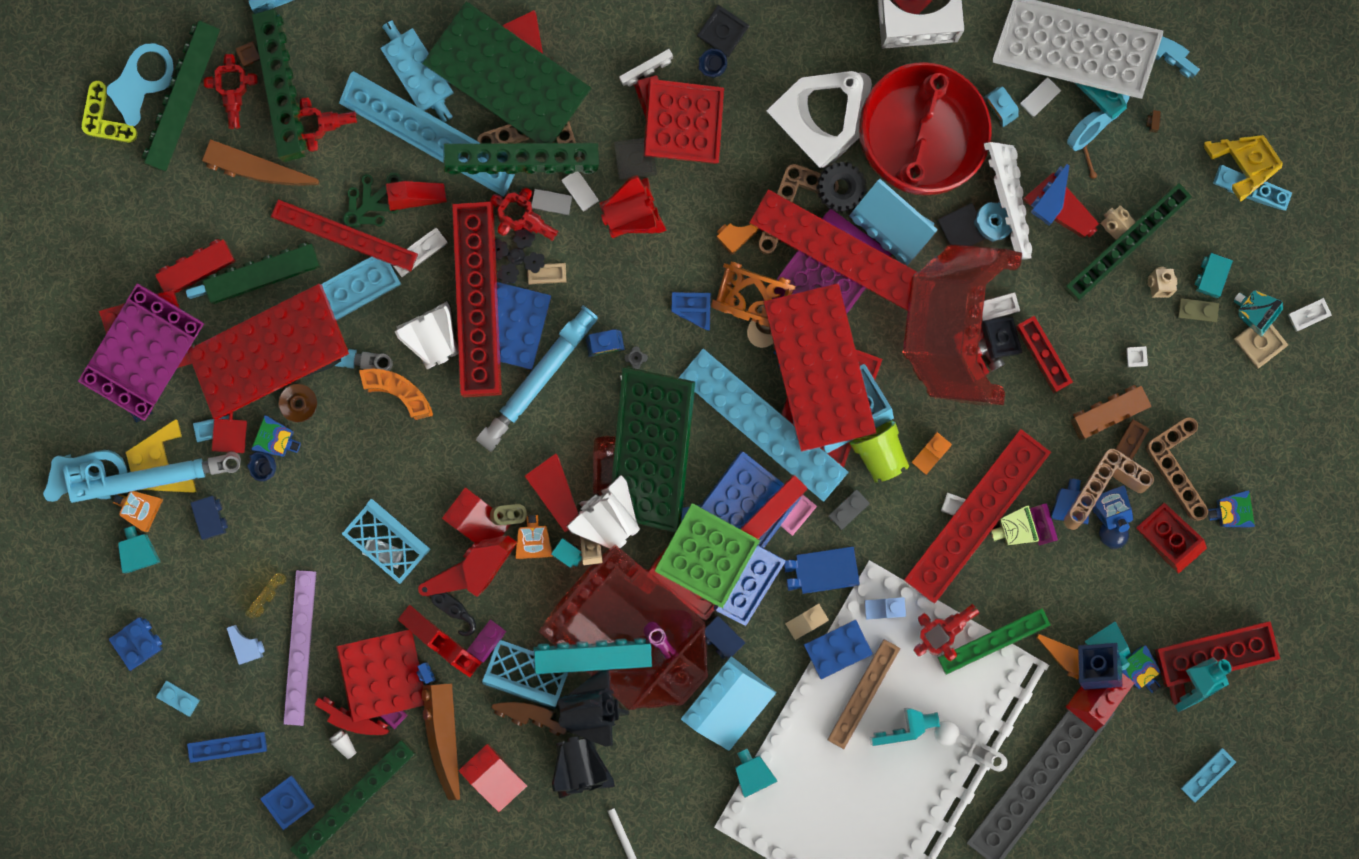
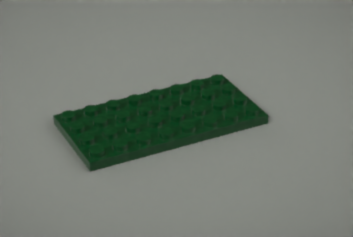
M467 1L422 63L425 67L535 143H554L592 89Z
M624 367L622 369L612 483L621 475L626 480L638 524L676 532L682 517L695 381Z

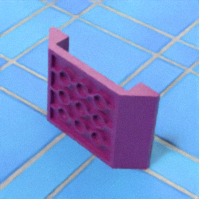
M830 209L822 218L882 253L891 256L889 251L883 249L879 243L834 210ZM797 251L779 276L791 280L790 284L796 286L792 294L839 283L846 314L866 289L800 251ZM781 287L774 289L776 294H781L777 298L784 297L785 289Z
M137 283L78 382L145 421L204 323Z

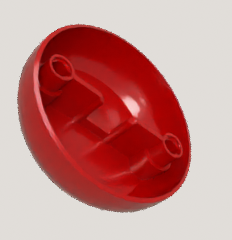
M911 63L886 74L869 92L859 119L860 143L866 159L873 170L893 187L915 195H937L953 190L967 182L981 167L987 156L988 150H985L984 143L991 142V119L988 108L979 91L960 73L935 63Z

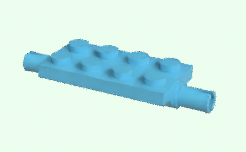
M393 21L388 22L391 30L387 24H384L382 28L391 41L381 47V50L416 106L423 111L430 108L435 109L442 122L447 121L444 113L448 119H451L453 116L444 102L448 96L453 94V91L446 80L422 64L429 53L414 29L412 28L404 34H400Z

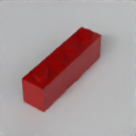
M214 240L209 244L208 248L204 250L199 248L192 252L193 255L187 259L182 257L175 261V265L159 269V273L155 276L163 291L174 289L176 294L207 276L235 263L236 260L226 241Z
M1035 315L1017 325L1018 333L1053 393L1073 383Z

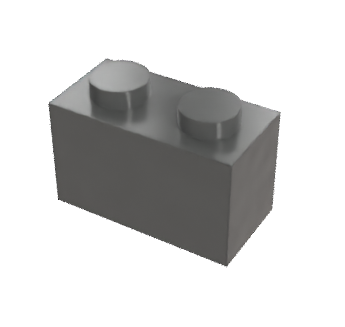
M855 490L828 517L842 530L870 503L858 490Z

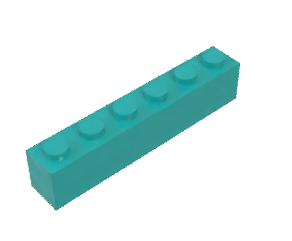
M635 638L634 641L616 639L615 642L607 643V640H598L595 644L580 641L576 642L577 645H569V643L562 642L557 643V646L538 644V647H533L535 674L652 667L651 643L646 638Z

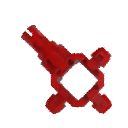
M225 54V66H219L215 70V78L213 76L206 77L204 79V87L208 89L216 87V91L223 96V107H225V112L228 114V129H234V127L239 129V112L242 106V96L247 92V84L249 86L258 84V76L256 74H248L246 76V72L242 67L234 65L236 61L233 54ZM227 72L240 73V88H237V90L222 89V74Z
M302 98L300 100V108L302 110H300L298 118L315 115L318 119L319 131L302 134V139L308 141L306 145L310 152L318 150V141L316 139H321L325 135V131L336 130V128L344 124L357 123L355 111L338 114V112L333 113V111L321 113L318 109L311 108L312 104L309 98Z
M523 188L519 195L515 192L509 193L504 200L503 197L497 194L492 196L490 202L494 207H499L497 216L501 223L498 226L497 232L502 236L507 235L510 228L514 231L525 228L531 233H540L551 241L557 236L559 231L545 224L541 216L532 211V205L529 201L532 196L530 189ZM511 202H516L526 210L519 221H513L503 213Z
M971 604L959 614L950 615L945 620L935 619L933 622H930V617L923 613L918 617L921 627H925L920 632L922 644L919 643L915 646L914 653L919 657L924 655L926 650L931 655L937 656L944 652L943 656L951 662L957 657L955 650L950 648L954 644L955 636L963 631V627L966 626L969 620L980 614L979 611ZM939 625L948 635L949 640L935 650L925 635Z

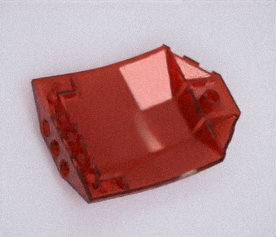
M617 545L612 546L602 555V563L592 564L560 600L539 630V633L555 646H557V643L562 642L569 643V645H577L576 642L580 641L595 644L598 640H607V643L615 642L616 639L634 641L635 638H646L643 631L644 627L650 622L657 623L665 632L667 641L675 649L674 655L668 651L671 657L666 659L659 648L651 643L652 667L609 670L610 689L615 693L612 695L628 710L683 705L708 677L705 622ZM654 631L651 636H655L658 631ZM600 670L586 671V672H587L588 674H590L591 676H593L594 674H596V673H597L598 671H600Z

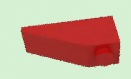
M402 181L386 184L390 211L447 202L443 183Z

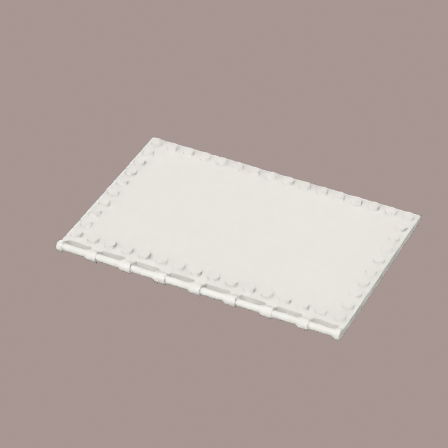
M869 560L859 577L860 585L853 587L827 633L856 619L873 655L822 680L812 661H810L756 756L760 755L778 782L744 798L739 784L714 828L767 859H936L947 838L951 837L956 829L954 826L966 805L970 804L975 796L974 792L981 779L990 768L968 756L969 752L955 744L948 746L940 744L934 735L936 727L925 729V733L916 740L878 746L871 745L870 737L874 736L873 733L885 731L886 734H893V730L901 728L908 731L904 708H911L923 714L938 712L939 722L951 721L955 723L959 729V734L973 742L977 739L986 745L994 730L1000 733L991 748L998 751L1006 736L1008 737L1013 730L1015 720L1025 703L1029 702L1033 695L1034 687L1049 665L1011 644L945 675L937 658L943 655L944 652L937 656L931 655L926 650L924 655L918 657L913 651L915 646L919 643L922 644L920 632L925 628L919 624L918 617L925 613L930 617V622H933L935 619L945 620L950 615L959 614V612L938 600L933 604L901 578ZM905 597L906 617L866 620L865 600ZM969 620L966 626L963 627V631L955 636L954 644L950 648L956 649L991 631L973 620ZM939 625L925 635L935 650L949 640L948 635ZM885 639L901 649L845 749H842L827 739L881 642ZM1034 663L1038 667L1024 689L1020 685ZM1013 697L1018 698L1019 700L1006 722L1002 721L1001 718ZM976 763L980 767L966 789L962 786ZM958 797L961 800L947 823L943 819L954 799ZM938 830L941 832V835L929 856H927L924 852Z

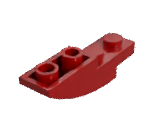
M327 697L323 699L318 698L314 704L331 714L327 722L344 730L365 735H384L390 732L387 729L388 725L379 719L377 722L371 718L352 722L350 711L342 706L340 709L333 705L335 702Z

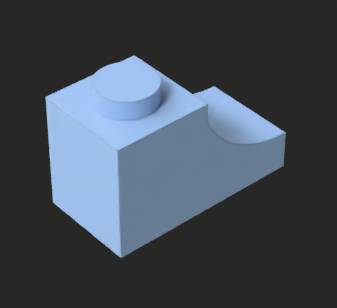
M905 597L865 600L866 620L906 617Z
M236 625L227 628L239 665L263 657L262 653L265 650L261 641L258 642V639L246 638L240 633Z

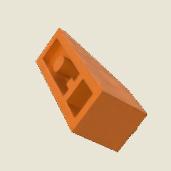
M1037 634L1036 639L1065 671H1068V676L1079 679V651Z

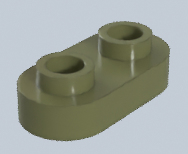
M521 504L497 506L490 512V519L497 526L522 523L526 520L527 511Z

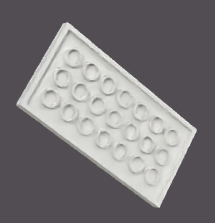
M1013 0L993 57V63L1142 99L1163 31L1037 0Z

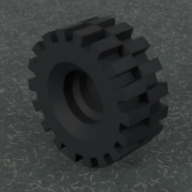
M840 162L828 166L821 172L817 180L816 190H818V198H821L823 205L826 204L827 208L834 209V211L852 209L864 198V193L867 189L865 188L867 183L863 178L864 174L860 173L859 168L852 166L851 163ZM839 179L845 180L848 183V191L845 194H838L834 190V183Z

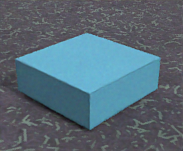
M204 285L186 290L189 299L207 294Z

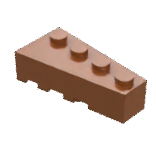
M1133 385L1125 389L1126 393L1121 396L1116 393L1108 397L1109 402L1102 404L1100 401L1090 406L1092 410L1086 413L1084 410L1073 414L1074 418L1070 421L1080 441L1151 407L1142 386L1136 388Z

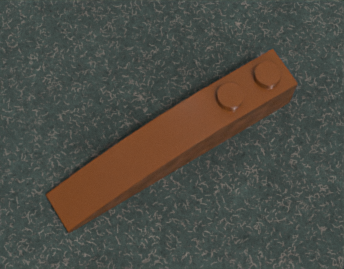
M211 139L202 160L207 164V168L217 171L218 168L222 169L225 175L233 178L235 175L260 182L297 186L319 185L320 182L314 177Z
M452 684L425 685L422 690V699L424 701L423 718L425 720L433 763L448 800H460Z

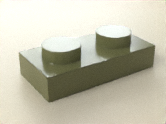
M1181 298L1178 318L1216 323L1219 303Z

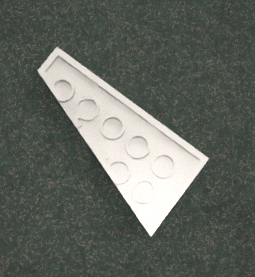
M993 142L984 143L985 150L990 151L991 159L988 160L990 167L996 172L994 182L1002 208L1006 207L1008 217L1005 220L1013 231L1011 233V241L1016 258L1030 259L1032 246L1028 239L1029 227L1025 220L1026 208L1022 200L1023 189L1019 181L1020 170L1016 162L1018 157L1017 151L1013 145Z

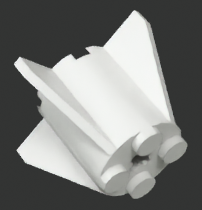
M447 301L421 316L396 326L398 330L395 333L398 339L421 358L426 369L435 366L436 362L438 365L449 360V355L453 357L459 354V348L453 335L451 308Z
M622 475L608 488L601 491L603 495H594L590 500L579 503L582 511L566 526L571 533L607 548L613 549L617 547L619 549L626 544V538L630 535L633 536L640 530L636 522L627 482Z

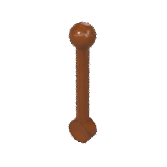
M1087 144L1085 147H1083V150L1090 170L1089 176L1090 178L1095 179L1097 177V173L1093 170V166L1087 150Z

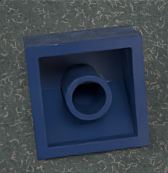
M1117 643L1078 646L1079 683L1084 690L1123 687L1122 665Z

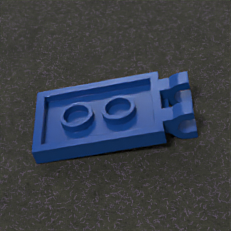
M854 547L797 555V561L787 560L784 563L785 573L796 571L797 579H787L788 591L802 588V594L860 585Z

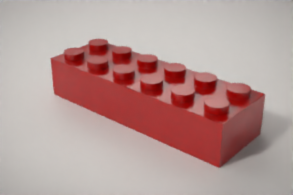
M1271 621L1155 649L1164 687L1190 682L1191 679L1186 670L1212 657L1217 661L1227 660L1231 665V671L1280 659Z

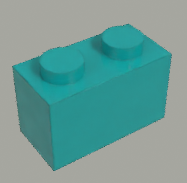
M1210 253L1208 257L1204 256L1201 263L1203 268L1202 274H1198L1194 284L1197 286L1196 291L1219 298L1233 260Z
M563 538L551 554L570 568L573 566L577 567L582 561V551Z

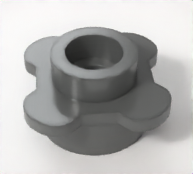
M633 347L632 351L625 355V361L632 364V367L635 369H639L640 365L648 359L647 355L643 354L639 347Z

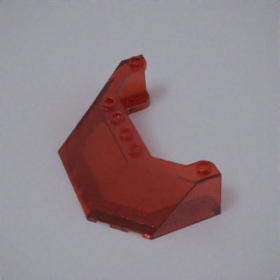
M948 245L942 253L930 260L920 272L912 276L903 354L913 365L915 374L926 386V391L930 397L972 405H1004L1005 391L1003 387L991 384L977 362L986 284L1003 269H1018L1021 265L1022 252L998 248Z

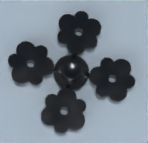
M526 229L515 232L516 236L513 238V241L517 243L518 248L512 249L510 252L506 242L495 239L496 259L501 260L502 256L508 255V260L511 262L507 266L502 265L501 270L497 273V277L504 284L517 281L519 270L516 269L515 265H520L524 262L526 264L525 269L531 270L532 273H538L540 268L545 266L543 254L532 252L530 256H525L523 250H521L525 247H531L532 242L535 240V234L530 233Z

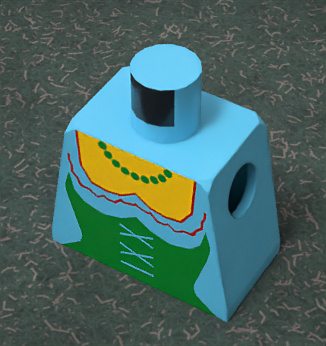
M1003 86L997 87L983 97L985 104L1002 128L1018 117L1019 109Z

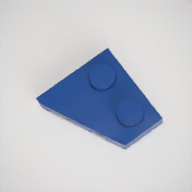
M672 292V313L710 331V293Z

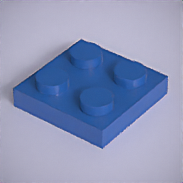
M293 775L261 798V801L283 830L315 807Z

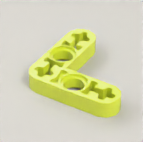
M101 81L92 82L89 86L82 121L83 132L89 136L131 143L135 141L137 130L133 126L102 120L107 87ZM98 85L103 89L102 92L98 93V98L102 99L101 102L91 99L92 97L96 98V92L93 89L97 88ZM97 103L100 106V110L93 114L90 112V106ZM88 115L98 117V120L93 119V125L96 128L92 129L91 132L86 128L87 125L91 124V118H88ZM109 125L115 128V132L112 135L105 134V128ZM120 126V130L124 132H127L128 129H130V131L133 133V136H129V138L126 139V135L119 133L118 127Z

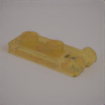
M277 573L272 577L245 615L254 619L255 616L258 618L265 610L263 608L264 604L267 601H272L276 595L274 592L276 588L286 583L287 577L285 574Z

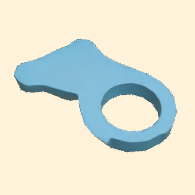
M153 43L138 47L129 57L121 76L107 87L106 93L123 115L127 125L135 126L139 123L141 119L140 108L146 93L161 91L169 86L174 69L173 60L167 52L168 50L163 46ZM146 52L158 53L165 61V73L157 81L150 82L144 80L137 71V61Z
M1122 94L1127 104L1130 96ZM1102 110L1091 113L1074 128L1067 144L1074 151L1082 149L1114 119L1111 120Z
M109 450L95 451L72 458L71 454L66 456L58 455L52 459L48 484L43 495L47 501L53 502L68 492L63 466L65 465L70 468L80 466L81 463L89 462L92 459H106L112 461L117 466L119 474L127 473L125 462L117 453ZM111 495L99 497V499H111Z

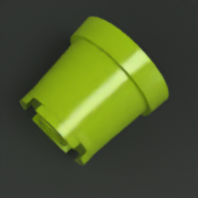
M888 421L876 427V434L850 441V445L855 453H859L874 482H878V479H881L882 482L901 474L900 469L903 467L905 469L909 468L898 438L899 431L895 421Z

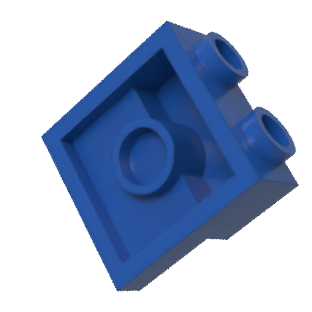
M142 617L137 618L124 627L123 630L109 638V641L130 671L163 649L161 647L163 644L157 634H152L150 631L152 626L146 618L144 620Z

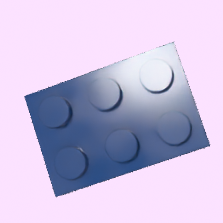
M856 619L804 644L821 680L873 655Z

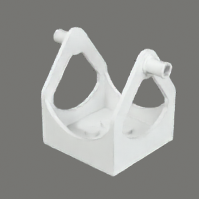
M878 0L882 49L958 42L964 32L962 0H950L942 9L925 15L904 12L890 0H883V5L882 0Z
M854 71L803 77L785 92L767 112L820 168L828 167L860 138V114L865 99L871 91L872 82L867 74ZM841 87L848 95L844 128L838 136L824 132L812 120L808 110V96L814 90Z

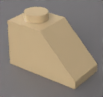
M817 604L785 624L796 640L829 621L820 604Z

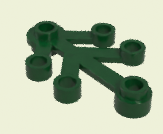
M391 173L386 178V184L391 183L393 178H397L398 182H402V178L397 173ZM364 175L362 177L363 203L358 210L357 198L360 195L359 190L355 187L348 190L349 211L343 216V224L353 229H357L361 224L382 227L385 224L383 216L364 217L363 215L367 211L398 213L399 210L390 211L389 204L377 203L387 194L386 184L371 197V185L374 180L371 175ZM366 177L371 178L369 184L364 183ZM352 190L357 191V195L354 197L350 195ZM355 217V223H350L349 218ZM382 218V224H377L376 219Z

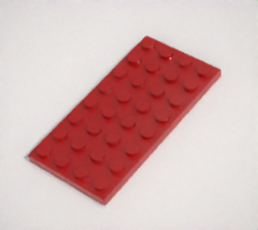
M839 283L764 301L800 451L803 452L876 434Z
M317 284L187 351L212 417L215 420L349 354L321 284Z

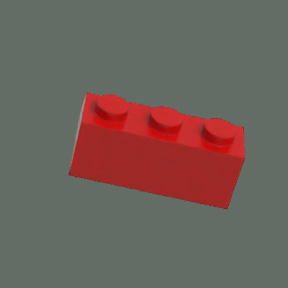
M1122 673L1123 687L1084 690L1081 686L1066 708L1096 732L1105 725L1134 685V682Z

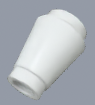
M340 730L330 738L331 745L347 759L357 753L347 732L344 733L343 730Z

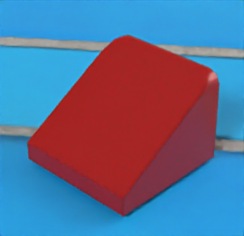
M1184 684L1169 687L1172 703L1176 705L1181 702L1180 698L1186 695Z

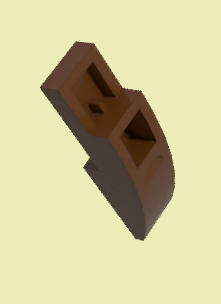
M502 702L493 704L491 707L495 709L494 713L503 718L507 715L512 718L511 722L522 726V724L526 725L531 718L533 719V724L541 728L545 725L550 728L549 732L560 736L561 733L565 734L567 731L566 728H561L559 722L551 719L554 711L538 705L523 702Z

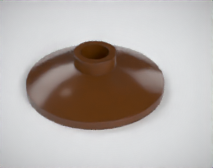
M294 384L287 387L281 393L279 409L286 419L292 422H304L314 415L317 409V398L309 387L302 384ZM297 400L302 401L301 407H296L295 403Z

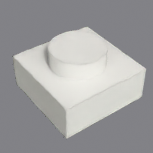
M1146 346L1126 348L1127 367L1148 366Z

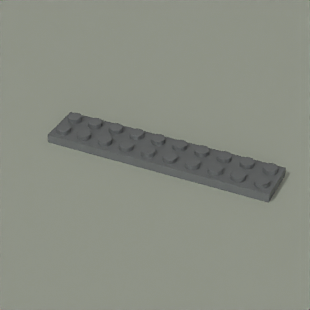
M1067 710L966 843L986 859H1004L1115 713L1113 712L1105 725L1095 732L1070 710Z

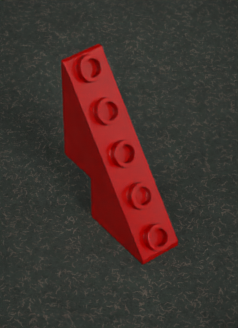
M411 605L398 618V621L423 643L468 677H471L482 663Z

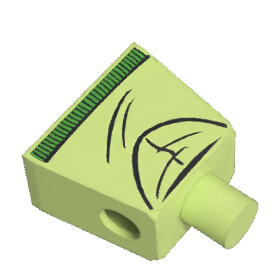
M1025 506L999 520L1001 527L991 530L993 540L996 541L1004 538L1006 545L1039 541L1029 506Z

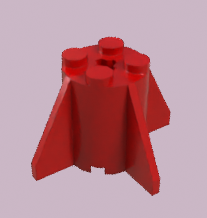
M638 175L629 178L608 200L599 203L604 213L601 215L604 225H609V233L612 238L626 233H661L667 231L659 216L657 207L654 206L653 201L655 200L651 194L648 177L642 180L639 179Z

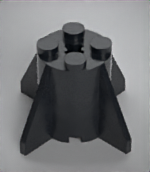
M609 670L598 671L570 694L558 700L561 715L559 724L561 728H566L567 731L605 747L613 746L612 726L616 725L614 722L619 719V716L629 715L628 710L619 708L618 700L612 696L615 693L610 689Z
M579 737L568 738V742L556 743L558 756L552 788L553 792L558 791L559 799L572 794L583 793L584 790L588 789L592 791L600 788L615 787L613 777L597 753L595 742L585 738L580 740Z

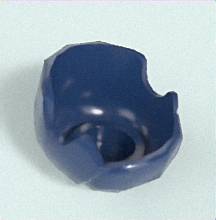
M712 48L706 50L699 58V70L707 77L715 78L721 76L727 68V57L719 49Z
M255 452L249 456L250 462L247 467L255 480L265 482L274 476L276 462L270 454Z
M1102 524L1099 537L1101 542L1107 547L1118 549L1128 542L1129 532L1128 530L1120 532L1117 527L1107 529Z

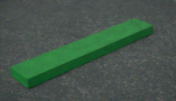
M1040 608L954 649L957 657L951 662L943 655L937 658L945 675L1051 625L1043 608Z

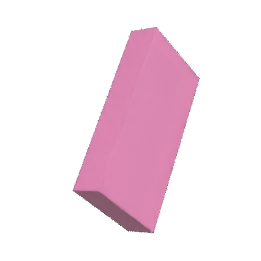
M803 494L781 524V527L792 536L817 507Z

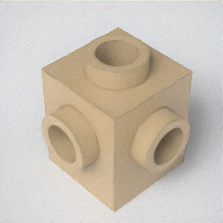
M1120 205L1117 209L1111 208L1105 213L1106 219L1101 224L1117 240L1136 221Z
M1158 267L1148 276V286L1151 289L1152 297H1171L1177 291V277L1174 275V269Z

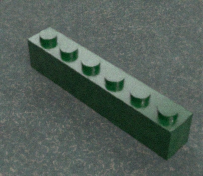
M308 242L302 243L297 246V249L292 251L285 249L279 252L280 255L262 257L260 262L254 263V261L243 264L242 268L236 269V267L225 270V274L218 276L216 273L207 276V280H204L203 283L210 303L216 304L321 268L314 245L308 244Z

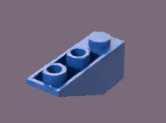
M1068 164L1064 168L1062 166L1059 167L1054 174L1057 178L1053 183L1050 181L1042 190L1045 194L1042 198L1037 197L1031 205L1033 207L1031 213L1049 226L1063 209L1069 172Z

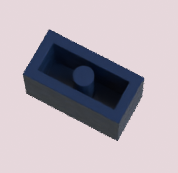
M210 496L191 503L202 540L226 533L225 529L228 528L225 517H221L220 510H222V505L219 499H216L215 496Z
M719 616L702 631L704 634L702 638L709 645L713 643L718 648L716 652L723 659L726 657L729 659L745 644Z

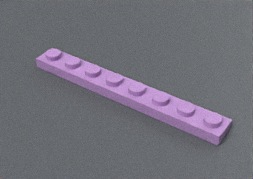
M296 570L284 724L304 726L316 572Z

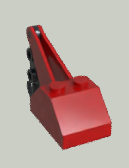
M510 536L483 539L478 544L474 543L464 554L463 557L466 558L464 561L424 581L418 587L419 593L422 596H430L432 603L450 617L465 620L470 625L468 631H458L460 635L469 636L473 634L476 629L474 618L468 614L460 601L447 592L467 588L469 592L478 597L489 586L518 542Z

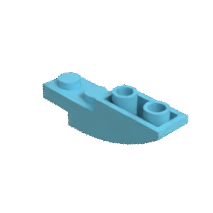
M1162 36L1155 57L1156 60H1159L1162 55L1165 56V61L1172 66L1175 64L1179 67L1180 73L1187 78L1189 76L1193 78L1200 70L1185 58L1190 51Z
M1220 165L1213 184L1235 194L1232 190V184L1247 179L1245 174ZM1265 181L1246 198L1286 211L1292 192Z

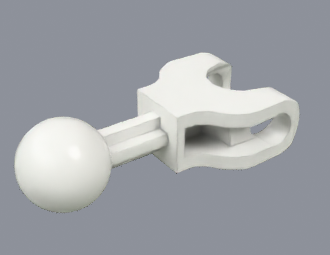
M942 721L940 722V727L935 728L934 735L940 744L946 746L955 744L969 752L968 756L994 771L1000 772L1007 767V759L1003 754L977 739L973 742L959 734V729L955 723ZM996 757H1000L1002 760L999 766L993 765V759Z

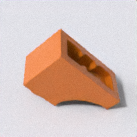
M731 223L728 226L724 224L717 231L719 234L717 239L733 255L759 229L751 224L745 227H735Z
M937 432L911 463L927 475L952 444Z

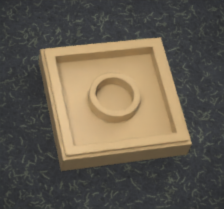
M1272 324L1262 337L1248 327L1234 338L1257 369L1288 346Z

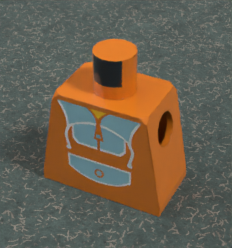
M130 491L127 497L117 494L113 503L122 507L119 513L121 517L140 530L148 532L163 499Z
M538 515L526 516L527 527H521L518 531L516 559L553 557L551 555L553 551L547 526L538 525Z

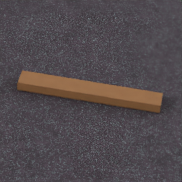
M883 639L829 735L828 741L845 749L901 648Z

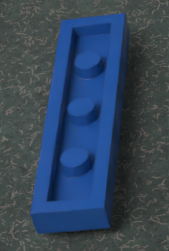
M265 732L187 744L190 763L267 751Z

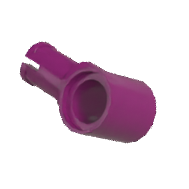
M648 623L644 627V635L655 647L659 648L666 659L670 658L671 656L668 651L672 655L676 651L667 641L665 632L657 623ZM654 631H658L655 636H651Z

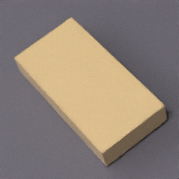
M566 263L545 264L544 268H540L538 273H532L529 270L528 285L567 283Z

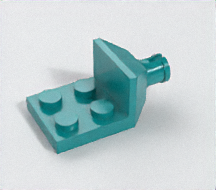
M1212 657L1186 670L1195 689L1191 691L1192 695L1188 693L1180 698L1181 702L1175 705L1177 711L1180 712L1197 704L1229 685L1226 675L1232 670L1230 663L1225 659L1217 661Z
M904 708L908 731L901 728L893 730V734H886L885 731L873 733L874 736L870 737V743L872 746L916 740L925 733V729L940 727L938 712L923 714L911 708Z

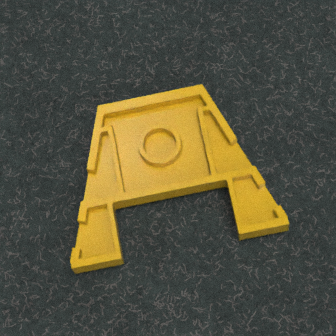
M1264 135L1239 138L1237 141L1226 139L1221 140L1219 143H1211V141L1204 143V149L1211 159L1230 153L1247 177V179L1232 184V190L1239 201H1243L1282 168V161Z
M178 420L172 421L126 452L131 472L169 465L163 442L182 437ZM194 480L141 489L197 492Z

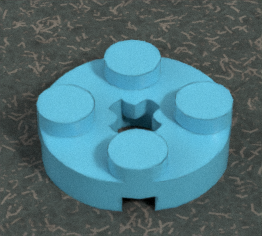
M987 203L977 212L974 224L979 233L992 242L1001 240L1012 231V228L1007 225L1005 220L1008 217L1006 207L1002 208L1001 203ZM991 218L998 219V226L991 223Z

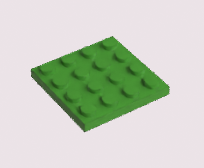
M691 503L654 571L723 608L760 540Z

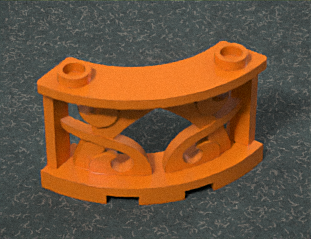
M731 261V264L724 263L723 265L726 269L717 299L712 301L711 307L747 321L752 318V321L769 327L765 307H761L762 313L757 312V307L764 305V301L781 296V294L774 292L775 288L781 287L785 289L784 296L792 295L796 286L790 284L791 280L779 277V280L766 277L741 268L742 264ZM743 275L749 276L750 278L744 280ZM762 281H765V282H768V283H771V284H769V285L766 287ZM755 284L761 292L764 301L753 303L747 311L745 310V299L739 291L746 286ZM739 299L740 303L736 306L735 301Z
M383 369L359 370L364 390L368 389V392H386L397 396L406 405L411 418L414 417L415 420L433 416L432 409L425 396L403 376Z

